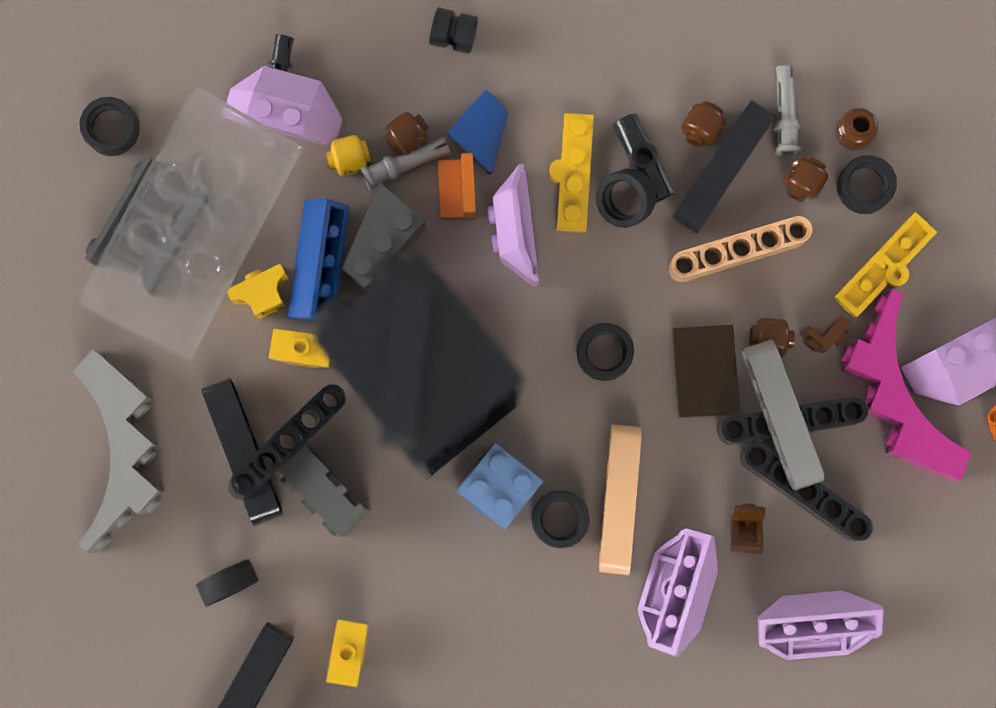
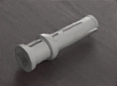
M783 65L776 68L778 120L774 124V131L777 132L775 155L781 157H791L802 153V148L798 146V130L801 129V124L796 119L795 67H791V65Z
M442 136L425 144L409 155L401 154L394 158L385 156L383 161L369 167H361L363 178L369 190H375V186L379 182L382 184L389 180L397 181L400 178L399 174L444 155H449L450 149L448 145L445 146V138Z

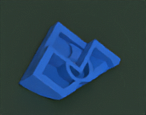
M485 90L447 132V136L467 153H473V161L491 174L494 171L508 112L488 90Z

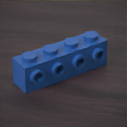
M328 198L304 201L288 318L307 323H317L314 320L315 314L329 301L337 297L350 205Z

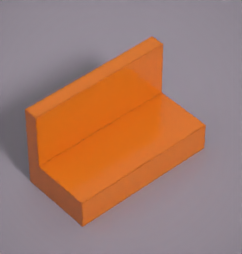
M463 153L459 160H438L440 219L476 218L473 153Z

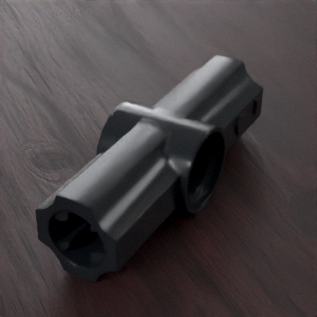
M629 114L613 123V128L629 159L630 168L644 173L652 182L656 192V203L673 195L672 186L658 159L657 149L650 143L637 114ZM645 153L650 157L651 162L645 165L640 164L636 160V155Z

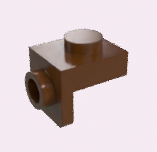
M841 315L835 319L822 336L809 326L800 335L804 338L803 343L810 350L816 353L820 351L823 354L833 344L838 347L849 335L846 329L851 322Z
M749 503L734 507L730 519L731 552L762 553L765 507H757Z

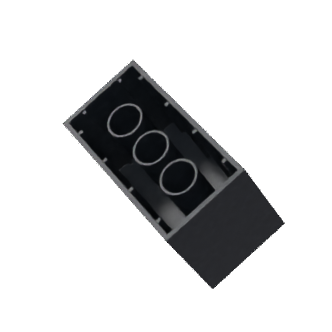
M397 250L386 256L370 270L367 277L373 283L372 289L353 303L346 293H342L329 301L315 314L314 320L321 329L311 338L381 424L399 277L402 275L435 279L434 302L415 450L401 449L417 470L428 480L520 405L525 378L422 252L419 251L409 260H406L400 251Z

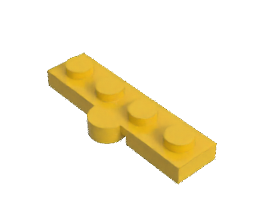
M564 113L561 159L553 161L549 168L551 181L560 185L557 231L584 233L587 231L594 115Z
M916 212L913 213L833 299L852 317H858L887 285L892 288H898L908 281L909 270L906 265L932 239L937 231Z

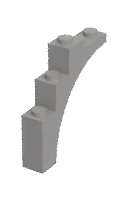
M92 349L72 372L88 388L100 408L108 431L111 453L110 474L99 512L78 545L85 552H95L96 550L100 552L111 541L112 538L109 535L117 527L121 529L129 522L133 516L130 513L132 510L141 515H145L146 512L151 514L161 504L162 500L160 497L164 494V491L139 469L141 465L145 467L156 456L154 450L158 445L133 423L135 419L140 420L146 415L150 409L148 404L153 399L103 354Z

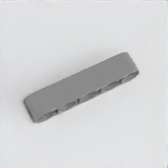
M770 339L742 349L745 366L791 488L796 491L824 481V473L774 341Z

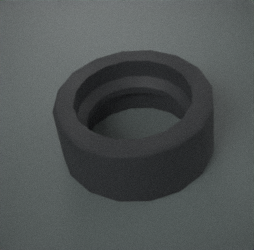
M100 97L90 102L83 110L79 120L80 132L84 141L97 153L106 156H119L129 151L136 143L140 133L139 121L134 111L123 100L114 97ZM108 110L120 112L127 121L125 134L113 143L101 142L93 133L95 119L101 113Z
M862 155L853 159L840 172L837 180V194L841 202L849 210L859 214H872L881 210L894 197L897 189V177L892 166L884 159L874 155ZM869 168L881 176L884 189L878 199L862 201L852 193L849 181L856 170Z
M625 168L607 175L600 182L596 191V205L599 213L606 222L615 227L628 228L637 225L652 213L656 204V192L652 182L644 173L636 169ZM627 181L638 190L640 208L635 214L625 215L614 206L612 188L617 182Z
M611 323L595 324L587 329L579 340L576 351L578 364L583 372L592 379L599 381L615 380L626 372L633 361V341L627 331L618 325ZM599 335L613 336L622 346V360L612 369H599L588 358V346Z
M564 490L553 491L543 496L534 507L532 514L533 530L537 537L546 545L555 548L571 547L580 542L587 533L590 523L589 510L584 501L574 493ZM560 501L572 505L577 511L579 519L575 531L569 536L562 538L548 533L543 526L542 519L546 508L552 503Z
M246 559L201 580L196 584V587L204 605L210 606L252 586L259 579L250 560Z

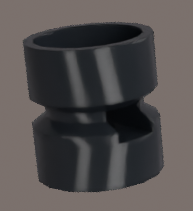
M437 7L432 22L429 44L442 48L452 45L453 50L470 54L476 35L478 17L464 13L456 16L452 10Z

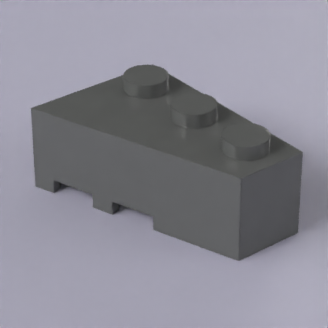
M380 182L342 267L345 275L366 293L373 286L372 281L367 277L370 270L386 256L397 250L403 254L426 228L425 221Z
M306 445L278 470L283 475L280 481L292 493L297 490L304 498L301 503L313 515L317 512L324 519L323 526L333 536L345 537L370 512L356 495Z

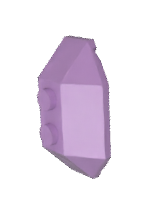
M263 66L230 89L222 116L225 119L331 147L333 140L339 139L344 121L321 81Z
M519 164L493 196V206H488L489 223L495 224L497 234L491 235L493 253H499V259L504 265L530 285L539 286L525 164Z
M996 317L900 367V371L913 394L959 406L995 387Z
M684 528L679 532V535L655 551L637 609L642 627L648 638L647 643L649 647L679 656L700 632L718 574L714 536Z
M846 591L785 595L758 616V644L786 660L848 655L864 646L872 638L876 639L882 635L883 607Z

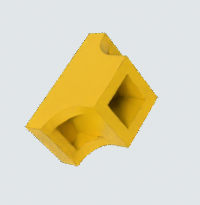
M278 264L263 272L261 270L253 271L244 277L245 281L226 289L230 300L235 305L247 304L251 306L254 315L258 319H262L286 307L281 297V288L289 278L282 265Z
M273 328L269 352L270 360L318 369V367L330 368L331 364L330 360L311 338L314 334Z
M337 620L326 682L358 687L366 653L369 624Z

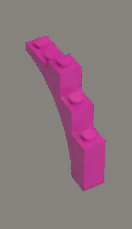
M892 289L885 296L880 295L875 304L874 311L878 313L874 323L869 322L864 331L863 338L866 339V342L858 339L852 345L847 344L841 356V361L844 362L841 370L874 384L873 387H868L863 398L868 406V414L896 425V428H891L885 441V444L888 445L886 454L949 481H961L972 452L952 442L932 426L917 408L904 384L898 365L895 342L897 315L904 294Z

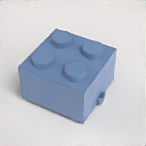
M492 443L455 491L473 504V509L480 515L484 513L500 527L506 529L543 481L522 465L523 463L515 456L512 457L499 445Z

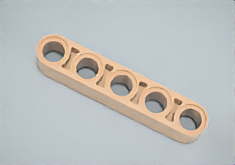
M795 216L680 251L669 264V274L675 281L686 282L798 248L811 236L813 231L812 225L805 217ZM790 227H799L803 233L802 238H794L790 233ZM767 234L773 237L775 241L774 247L765 246L762 243L761 236ZM733 244H743L746 247L747 254L745 256L737 255L733 250ZM710 251L717 254L719 262L714 265L706 262L704 254ZM679 260L687 261L691 268L690 272L681 273L678 271L676 262Z
M611 424L598 563V572L630 574L642 427Z

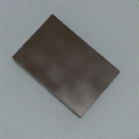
M733 325L673 328L679 418L739 415L740 405Z

